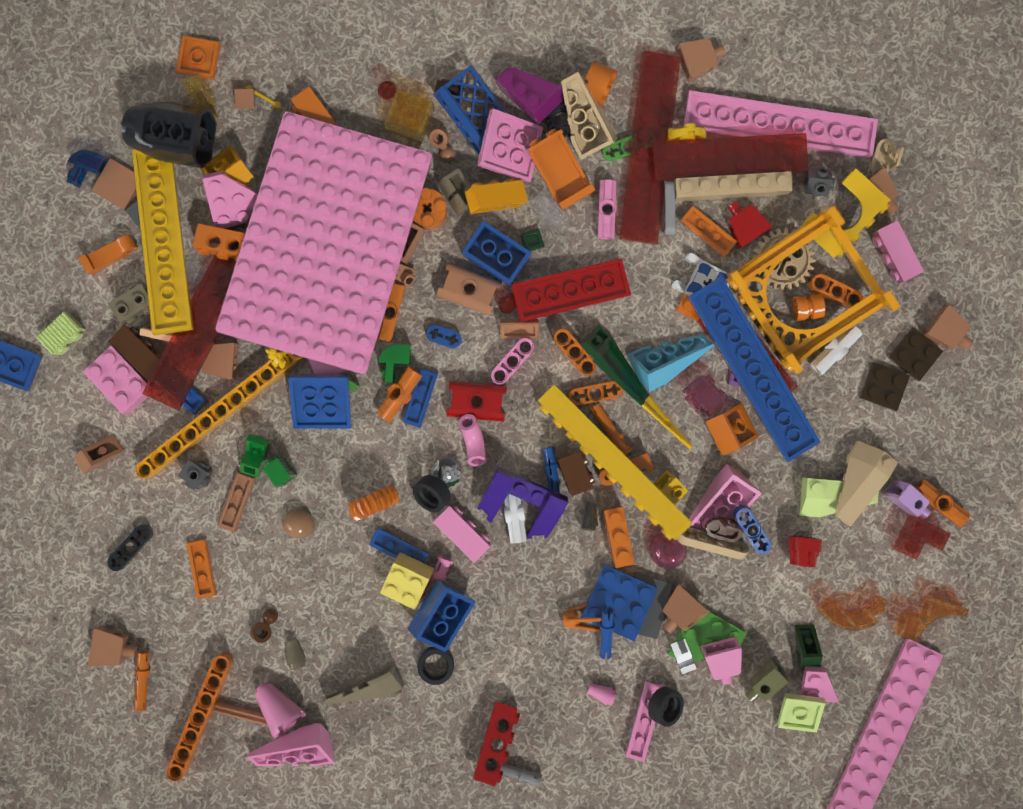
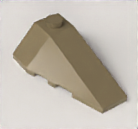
M395 664L325 697L323 703L327 705L382 698L388 695L394 697L402 692L401 689H403L404 683Z

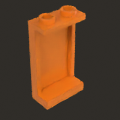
M554 128L545 133L547 137L541 141L537 138L530 142V147L526 150L560 210H563L594 192L595 188L586 178L562 134V129L557 131Z

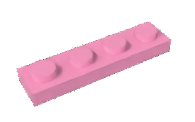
M645 680L625 753L626 757L645 762L655 722L650 719L648 714V705L653 693L657 689L665 687L664 685Z

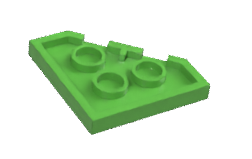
M709 612L689 630L681 629L674 643L685 639L693 661L696 662L705 659L700 647L701 645L736 637L741 645L747 633ZM671 647L667 654L676 659Z

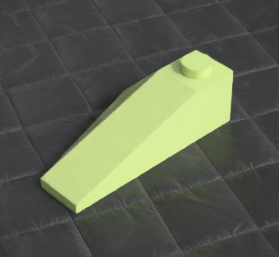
M802 478L799 516L822 517L835 514L839 493L843 490L844 481ZM878 493L868 505L878 503Z

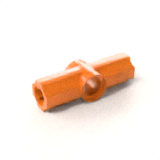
M394 283L386 310L393 308L395 309V314L391 318L386 317L384 314L377 337L378 340L392 342L405 286Z
M408 366L398 382L388 388L387 398L376 412L377 415L385 421L391 422L401 406L411 400V392L422 378V374L413 367Z
M921 479L914 486L915 489L929 500V505L933 510L938 511L957 527H962L969 520L970 514L957 505L950 496L944 495L925 479ZM942 498L944 505L940 508L938 502Z

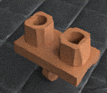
M400 263L395 282L405 287H410L415 280L417 271Z

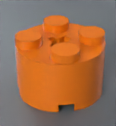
M594 60L586 75L585 82L598 104L603 107L618 71Z
M423 188L413 223L424 230H435L441 227L447 218L446 202L443 196L436 190ZM425 207H427V208L430 207L432 211H431V212H428V211H427V212L425 213L424 208H425Z

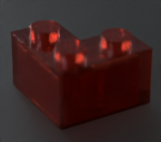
M908 515L892 550L917 560L924 544L943 551L951 533L916 516Z

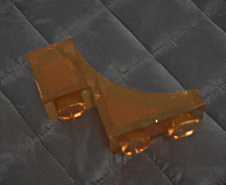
M932 594V597L925 595L920 614L907 610V613L900 611L894 634L919 642L923 631L933 621L948 615L967 616L969 609L962 607L963 603L951 599L949 603L944 601L945 597Z

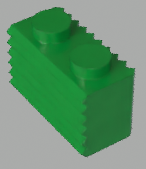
M274 456L265 462L266 466L262 468L275 488L282 487L297 477L293 468L290 467L291 465L288 464L289 461H286V458H279V456Z

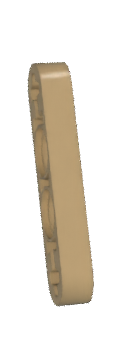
M690 527L677 539L683 545L743 560L749 552V547L742 541L726 542L710 537L705 531Z

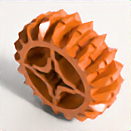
M389 485L349 503L350 516H352L353 520L358 521L400 501L398 491L394 485Z

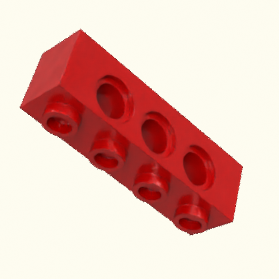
M495 701L472 777L473 780L496 787L497 782H501L503 771H500L502 763L506 764L509 752L506 749L508 743L512 744L515 734L512 732L514 724H518L520 713H517L518 708ZM501 719H506L508 722V727L505 730L498 729L497 724ZM496 738L501 739L503 743L502 747L498 750L492 748V741ZM489 758H494L497 761V765L493 769L486 767V761Z

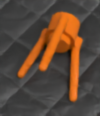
M587 603L576 607H568V611H563L564 627H569V629L601 632L600 628L577 624L579 622L602 621V618H579V613H575V611L584 609Z

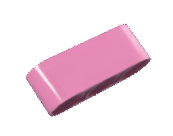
M523 338L519 340L493 369L491 378L495 384H505L532 354L534 344L530 339ZM524 342L529 343L531 346L530 351L526 353L520 350V345ZM509 357L517 358L518 364L515 367H510L507 364ZM497 371L505 373L503 381H497L494 378Z

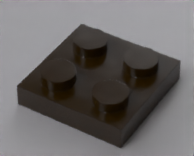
M911 328L889 355L888 359L916 381H920L943 351L916 329Z
M873 362L859 398L892 411H897L910 375Z

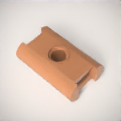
M448 263L446 267L447 279L444 287H439L436 297L491 316L493 306L490 305L496 290L500 291L503 282ZM467 285H472L475 291L468 294L464 291V288Z

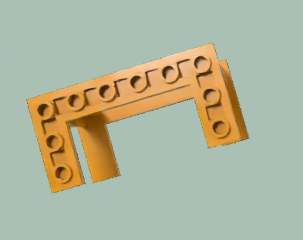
M835 206L823 208L815 218L737 270L732 269L726 273L728 278L725 280L731 289L738 291L737 298L742 305L746 303L749 308L747 313L752 320L756 319L760 326L757 328L763 337L765 335L768 336L770 339L768 344L773 352L778 351L780 354L779 361L783 367L789 372L793 371L796 374L803 371L801 367L802 362L814 351L879 309L896 311L901 307L890 290L881 289L840 227L845 221ZM829 229L871 294L819 327L796 329L787 326L776 318L767 301L766 288L770 274L783 259ZM762 272L765 274L763 279L755 277L756 274L760 276ZM757 281L762 285V289L758 292H753L749 290L748 284ZM760 295L762 302L757 303L758 299L752 298V296ZM766 313H770L771 317L766 318ZM779 326L782 327V329H783V332H782L780 338H779V330L776 331V328L779 327ZM788 332H793L795 335V340L791 345H786L784 341L785 335ZM802 333L805 334L806 338H803V341L799 343V335Z

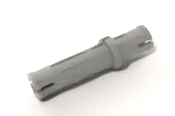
M489 758L486 761V767L489 769H493L497 765V761ZM502 763L500 771H503L504 776L516 779L519 783L526 782L537 787L540 786L541 774L528 771L525 767L519 768Z

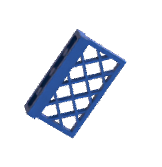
M470 65L439 88L433 95L479 156L486 129V118L489 116L487 115L488 105L495 106L497 110L504 113L506 112L472 65ZM468 72L474 77L473 85L464 83V75ZM451 85L460 86L459 96L452 95L447 88ZM463 87L473 88L472 98L462 97ZM476 89L484 91L486 94L485 101L475 99ZM462 100L471 102L470 112L464 111L461 108ZM475 103L484 104L483 114L474 113ZM473 116L483 118L482 128L474 126L472 123Z

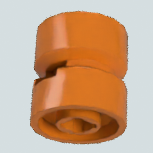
M813 294L809 295L808 298L806 296H794L792 298V311L795 321L806 320L809 316L811 319L824 318L825 302L823 295Z

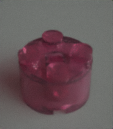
M699 375L682 390V394H687L685 397L687 403L697 414L702 412L705 415L702 418L707 420L726 404L725 400L728 396L723 390H719L714 385L715 381L710 375Z

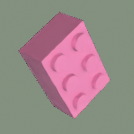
M112 345L83 371L122 414L133 412L157 389L151 381L146 380Z

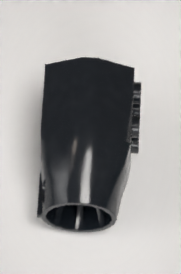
M156 102L131 106L125 111L121 121L122 138L128 146L156 160L190 167L203 168L212 160L217 122L210 109L172 102Z

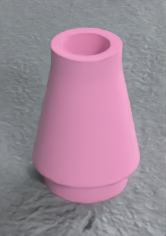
M591 683L587 694L593 696L606 706L607 704L612 706L617 691L613 690V687Z

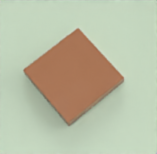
M110 158L91 191L121 209L126 210L136 194L135 174L132 170Z

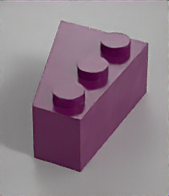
M508 66L495 79L499 89L537 124L564 100L562 86Z

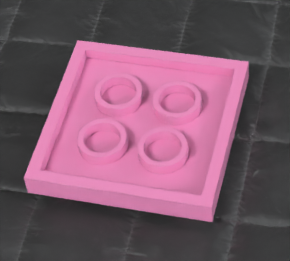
M490 109L477 166L517 180H523L526 183L531 182L535 165L526 149L530 147L529 143L537 138L541 140L543 127L502 111Z

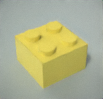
M399 552L380 594L415 610L435 568Z

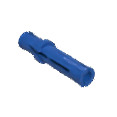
M555 447L543 448L545 460L543 467L546 470L548 488L560 493L557 472L559 466L556 464Z
M607 606L602 609V621L600 622L601 644L599 656L602 659H605L606 653L607 659L612 657L615 610L609 606L608 613Z

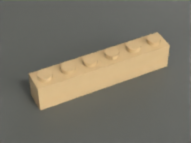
M791 171L675 179V202L788 195L793 191Z

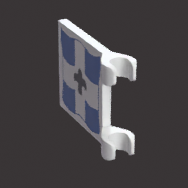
M689 253L685 257V261L696 265L688 284L685 285L681 281L676 280L671 285L673 289L690 296L722 276L729 287L725 280L728 278L727 272L702 260L693 253Z

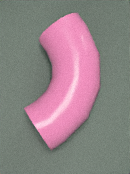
M466 414L460 418L458 426L465 440L467 461L471 466H482L487 462L482 431L476 417Z

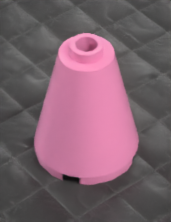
M263 683L256 689L255 697L274 739L277 736L278 738L294 728L298 718L301 721L306 716L302 708L273 684Z

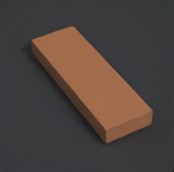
M241 472L236 473L217 526L233 532L237 531L253 488L255 477Z

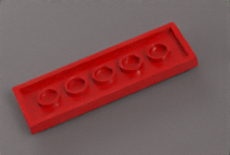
M622 258L511 284L520 323L631 296Z

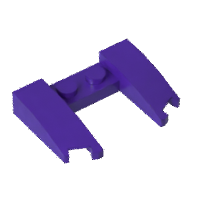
M498 466L477 509H483L488 515L486 519L492 523L507 495H513L540 507L526 538L532 539V536L541 535L547 538L568 505V497Z

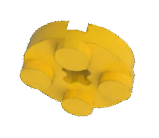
M695 123L685 124L684 128L668 129V143L672 145H680V142H687V145L703 142L707 138L706 127H696Z

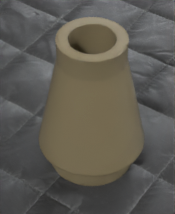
M298 641L287 642V666H289L290 670L304 667L306 660L298 645Z

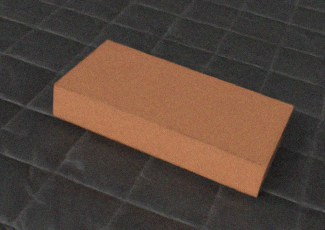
M500 319V338L538 339L539 319L521 323L519 319Z

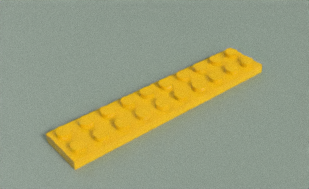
M133 149L132 156L152 334L161 335L193 330L174 164L156 160Z

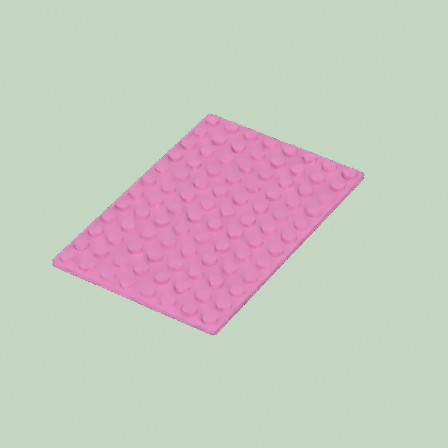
M285 112L220 312L216 331L349 371L366 374L430 167L432 154L347 128Z

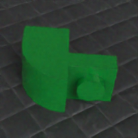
M391 345L381 353L378 362L386 364V367L382 368V378L385 379L386 383H394L395 364L411 365V345Z
M248 435L246 439V452L240 462L241 473L259 478L270 450V444L267 443L266 439L259 435Z

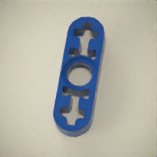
M745 505L737 506L733 511V516L743 528V533L758 554L768 553L771 550V542L752 511ZM744 512L749 521L745 522L740 513ZM750 526H757V531L754 534H748ZM757 538H760V540L763 542V548L760 547V544L756 540Z

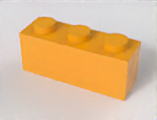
M515 178L507 179L501 183L498 180H494L485 185L482 182L474 183L470 189L465 191L470 214L518 208L528 202L523 180L515 181Z

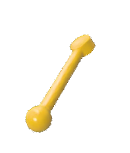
M255 90V95L271 103L275 109L281 108L279 101H273Z

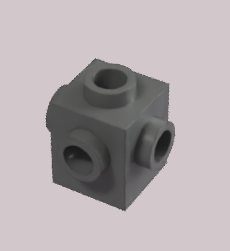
M808 167L803 182L805 194L828 196L830 189L834 187L835 178L832 177L831 170L827 168Z
M188 460L178 477L186 481L184 484L194 490L195 488L206 487L212 479L210 476L213 472L202 461Z

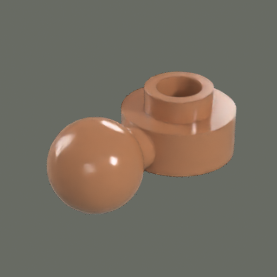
M444 128L433 130L429 136L430 143L435 148L441 149L440 157L444 162H451L455 158V152L447 146L450 140L448 131ZM439 134L443 136V140L439 139Z

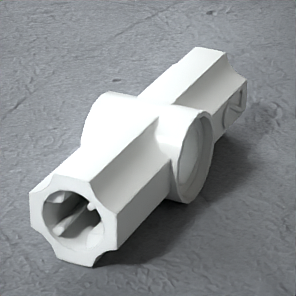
M853 326L828 342L829 344H826L817 357L811 361L810 366L818 374L823 375L835 362H838L848 353L849 348L862 335L861 330L857 326Z
M508 494L504 500L506 523H508L510 544L525 542L526 530L524 527L523 504H521L520 498Z

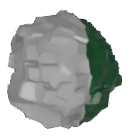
M451 457L438 459L431 471L433 476L441 479L448 488L457 484L463 475L461 465L456 459Z

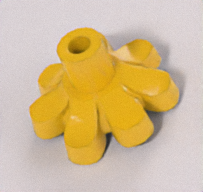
M267 348L265 352L270 360H274L272 362L273 366L277 367L279 365L281 369H284L286 366L284 356L288 353L274 348Z

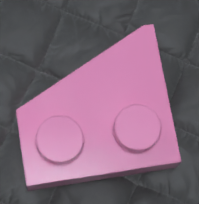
M805 666L800 695L824 698L825 702H838L836 692L825 667Z

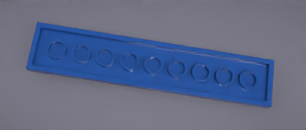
M719 277L688 296L696 313L784 460L789 462L819 444V438L723 277Z

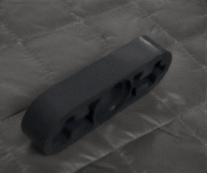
M149 525L137 526L108 558V567L112 571L124 569L152 538V528ZM146 529L147 532L145 534L147 537H142L138 541L135 540L141 535L140 530ZM129 542L135 545L133 553H129L126 550V545ZM122 555L126 556V557H124V558H122V559L120 560L119 563L121 564V566H120V565H118V566H115V565H114V564H115V560H114V559H118V558H120Z

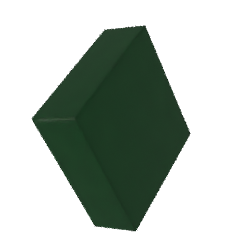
M539 229L521 234L524 246L530 252L545 247Z

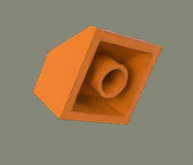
M742 403L705 421L722 456L741 449L759 437Z

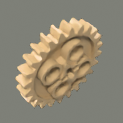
M778 228L775 234L770 231L768 233L769 238L764 235L762 237L763 242H757L760 248L753 250L757 255L753 256L752 259L773 246L774 243L788 236V229L785 228L781 233ZM804 245L798 249L799 258L793 257L792 254L786 257L785 260L787 262L783 263L780 275H777L782 264L781 261L770 274L767 285L772 283V289L779 285V290L782 291L785 286L787 290H791L792 285L795 288L799 287L798 281L802 284L805 283L804 277L808 278L811 276L807 271L814 270V267L810 264L816 262V260L810 258V256L815 254V252H809L813 245ZM786 267L792 268L793 276L786 274ZM764 272L761 273V279L765 277Z

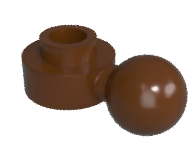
M275 609L265 610L263 622H258L252 626L250 635L254 641L263 643L270 638L271 628L269 625L275 623L278 619V613ZM262 629V633L258 635L257 631Z

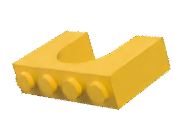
M856 168L841 182L857 197L861 205V213L856 223L849 228L842 229L853 243L861 236L859 232L864 227L869 228L875 222L874 217L879 212L881 214L885 212L890 206L888 204L890 199ZM812 212L800 225V227L809 222L810 220H812L813 218H815L817 215L814 212ZM829 229L813 239L833 258L836 255L840 257L844 253Z

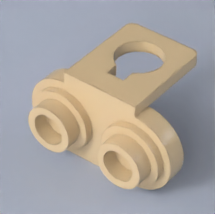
M883 139L878 142L870 164L872 174L883 166L887 172L898 167L904 147L896 150L895 143L890 139Z

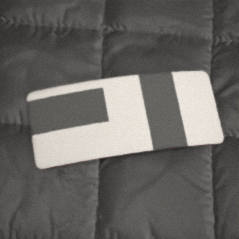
M683 639L672 643L671 647L682 674L695 670L696 666L686 640Z

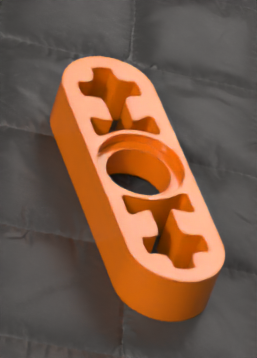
M615 381L573 389L569 392L568 399L575 406L618 398L621 396L623 389ZM612 384H615V387H619V391L616 392L617 395L609 392L606 393L608 397L604 398L602 386H606L605 390L612 388ZM592 388L600 390L601 395L598 399H593L590 396ZM587 389L589 401H585V397L580 398L578 403L571 399V396H574V392L581 395L585 394L583 390Z

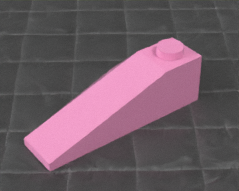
M726 464L713 479L689 518L692 522L690 528L705 531L707 521L712 518L722 516L732 519L733 511L737 506L745 505L749 508L762 494L761 491L741 472Z
M321 723L303 726L247 755L256 766H280L281 762L292 764V766H299V762H310V766L335 763L329 732Z

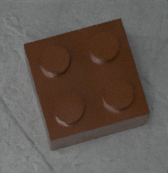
M576 451L557 459L571 496L594 488L593 483L596 482L592 472H588L586 469L588 461L585 454Z

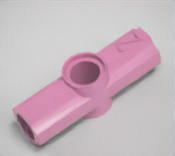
M600 180L598 239L610 240L615 237L616 181ZM602 207H611L612 213L605 214L602 211Z

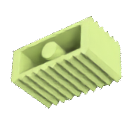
M64 311L36 338L52 355L58 356L66 353L69 349L68 345L81 339L83 336L82 332L86 329L71 313Z

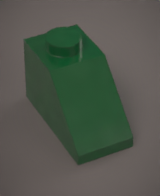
M814 624L795 625L796 655L800 671H804L805 666L821 667L823 655Z

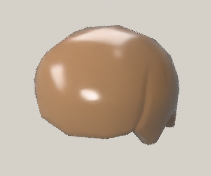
M301 509L290 510L285 515L282 523L284 531L293 538L308 537L313 532L315 525L312 515Z

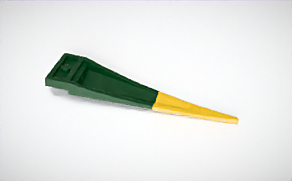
M598 325L580 346L593 357L592 361L688 449H691L693 445L671 422L645 387L639 382L638 377L628 364L613 337Z

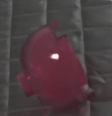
M661 531L651 538L648 553L651 560L657 566L664 569H673L685 560L687 546L679 543L678 540L675 541L673 538L668 540Z

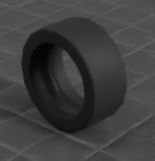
M432 475L423 476L413 487L415 500L429 512H440L451 499V494L446 484L441 479ZM427 489L430 490L433 494H435L437 499L430 495Z
M429 647L419 657L417 664L418 674L428 684H443L452 676L454 658L448 650L444 652L435 647ZM434 654L443 656L447 661L446 672L438 677L429 675L425 670L426 659Z
M669 687L657 689L653 693L648 705L650 719L664 727H670L675 724L680 718L684 707L682 694ZM669 699V706L663 714V707Z

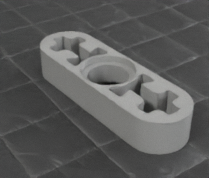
M664 180V235H674L675 181Z

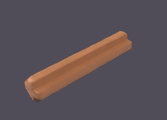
M220 701L216 702L214 706L215 713L267 725L262 712Z

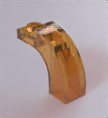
M878 595L862 609L849 612L845 611L835 598L828 596L815 609L831 624L841 629L859 631L876 625L879 621L874 616L883 613L889 603L884 597Z

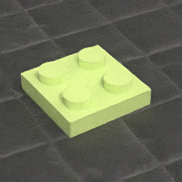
M785 693L777 722L778 728L817 733L825 706L824 698Z

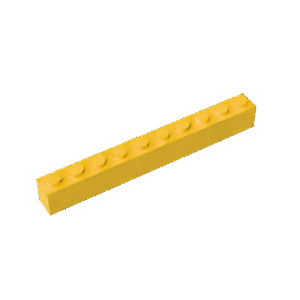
M555 385L538 400L540 403L539 409L546 416L550 414L554 418L552 422L559 429L563 427L567 431L565 435L572 442L576 440L581 445L579 449L586 456L590 454L594 458L592 462L599 470L604 468L608 472L606 477L613 484L617 482L621 486L619 490L627 498L631 496L635 500L633 504L641 512L645 510L649 514L647 518L655 526L659 524L664 529L662 533L668 540L673 538L676 541L692 525V522Z

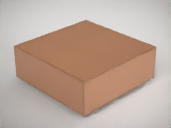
M254 88L234 89L235 108H256Z

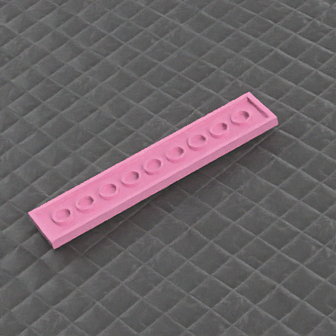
M690 90L684 125L695 123L696 127H706V133L872 158L878 119Z
M909 638L905 639L827 809H873L943 658L942 654Z

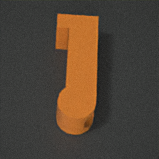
M124 235L114 242L78 258L86 273L94 275L125 258L130 253L136 251L138 247L131 235Z
M647 452L629 459L639 470L645 468L646 473L655 471ZM603 469L599 473L600 482L606 486L613 484L606 477L608 472Z

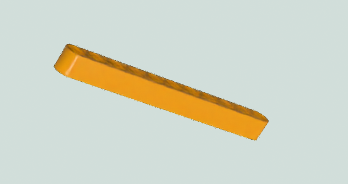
M291 353L286 354L284 358L287 360V365L284 369H281L279 365L274 367L272 364L274 360L268 361L140 461L135 468L136 475L142 479L152 478L299 364L305 357L295 356ZM267 370L272 372V377L269 380L264 378V373ZM254 381L257 384V388L251 392L249 384ZM237 393H239L242 398L240 403L236 404L234 401V396ZM222 405L226 407V413L223 416L219 413V408ZM206 417H209L211 420V425L209 427H206L204 425V419ZM191 429H194L196 432L194 439L189 437ZM176 441L180 442L181 445L178 451L174 449ZM160 453H163L165 455V461L163 463L159 461ZM145 465L150 467L148 475L143 470Z

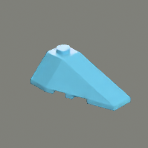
M700 334L682 338L677 344L663 342L662 347L651 349L650 345L629 353L628 358L639 382L650 392L667 384L714 346L707 337Z

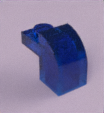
M90 150L75 152L68 159V162L74 166L69 170L66 182L80 188L87 172L100 176L109 160Z

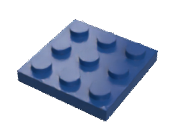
M289 374L293 429L351 428L348 374Z
M604 564L581 618H602V609L607 606L608 613V606L612 607L615 610L613 620L615 622V629L613 632L635 642L658 588ZM595 621L592 623L600 626L601 621Z

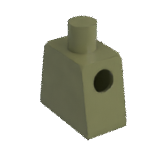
M771 657L750 678L752 688L745 695L751 702H755L759 697L767 701L789 683L785 670Z

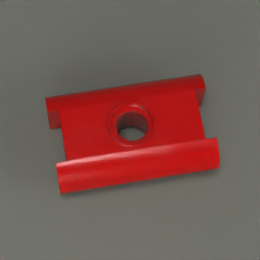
M459 381L449 382V389L453 391L451 409L447 408V417L461 418L466 414H471L477 420L504 422L505 413H501L502 396L507 394V385ZM475 396L482 398V404L479 407H475L472 404V399Z

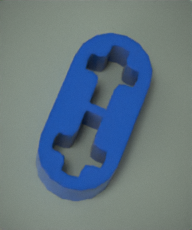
M438 325L430 326L426 332L427 338L431 342L448 348H458L462 342L458 332ZM438 329V333L442 334L443 337L436 336L435 339H432L430 331ZM456 335L458 343L450 345V341L445 339L446 336L452 337Z

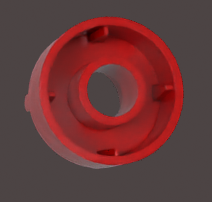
M789 535L787 548H789L790 564L816 567L817 557L822 549V539Z

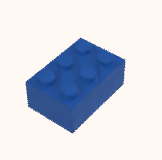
M482 221L462 251L463 257L509 287L514 283L532 252L485 221Z
M437 579L407 629L415 639L446 652L476 602L467 593Z

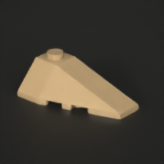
M578 71L562 80L571 142L581 160L614 143L617 140V136L580 72Z
M856 441L847 457V472L843 475V490L839 493L835 516L849 527L853 525L888 481L898 464L885 451L860 441Z

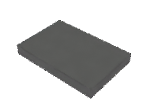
M635 573V578L658 588L638 634L658 639L664 617L663 609L668 602L673 583Z

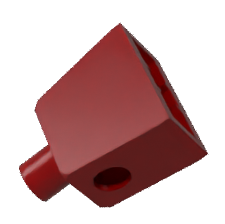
M735 201L727 207L733 217L726 224L733 239L737 241L736 246L739 250L773 227L753 205L742 209L738 201Z

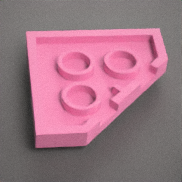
M222 171L201 175L214 227L224 229L249 223L258 193L251 190L245 184L228 177Z

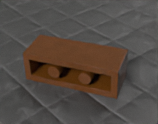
M123 325L108 342L146 380L155 383L170 367L166 362L167 358L161 352H156L153 349L154 345L149 340H144L139 335L140 331L136 327Z

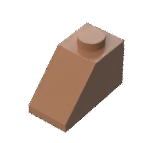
M112 435L80 450L74 457V460L82 473L86 474L99 468L124 450L115 436Z

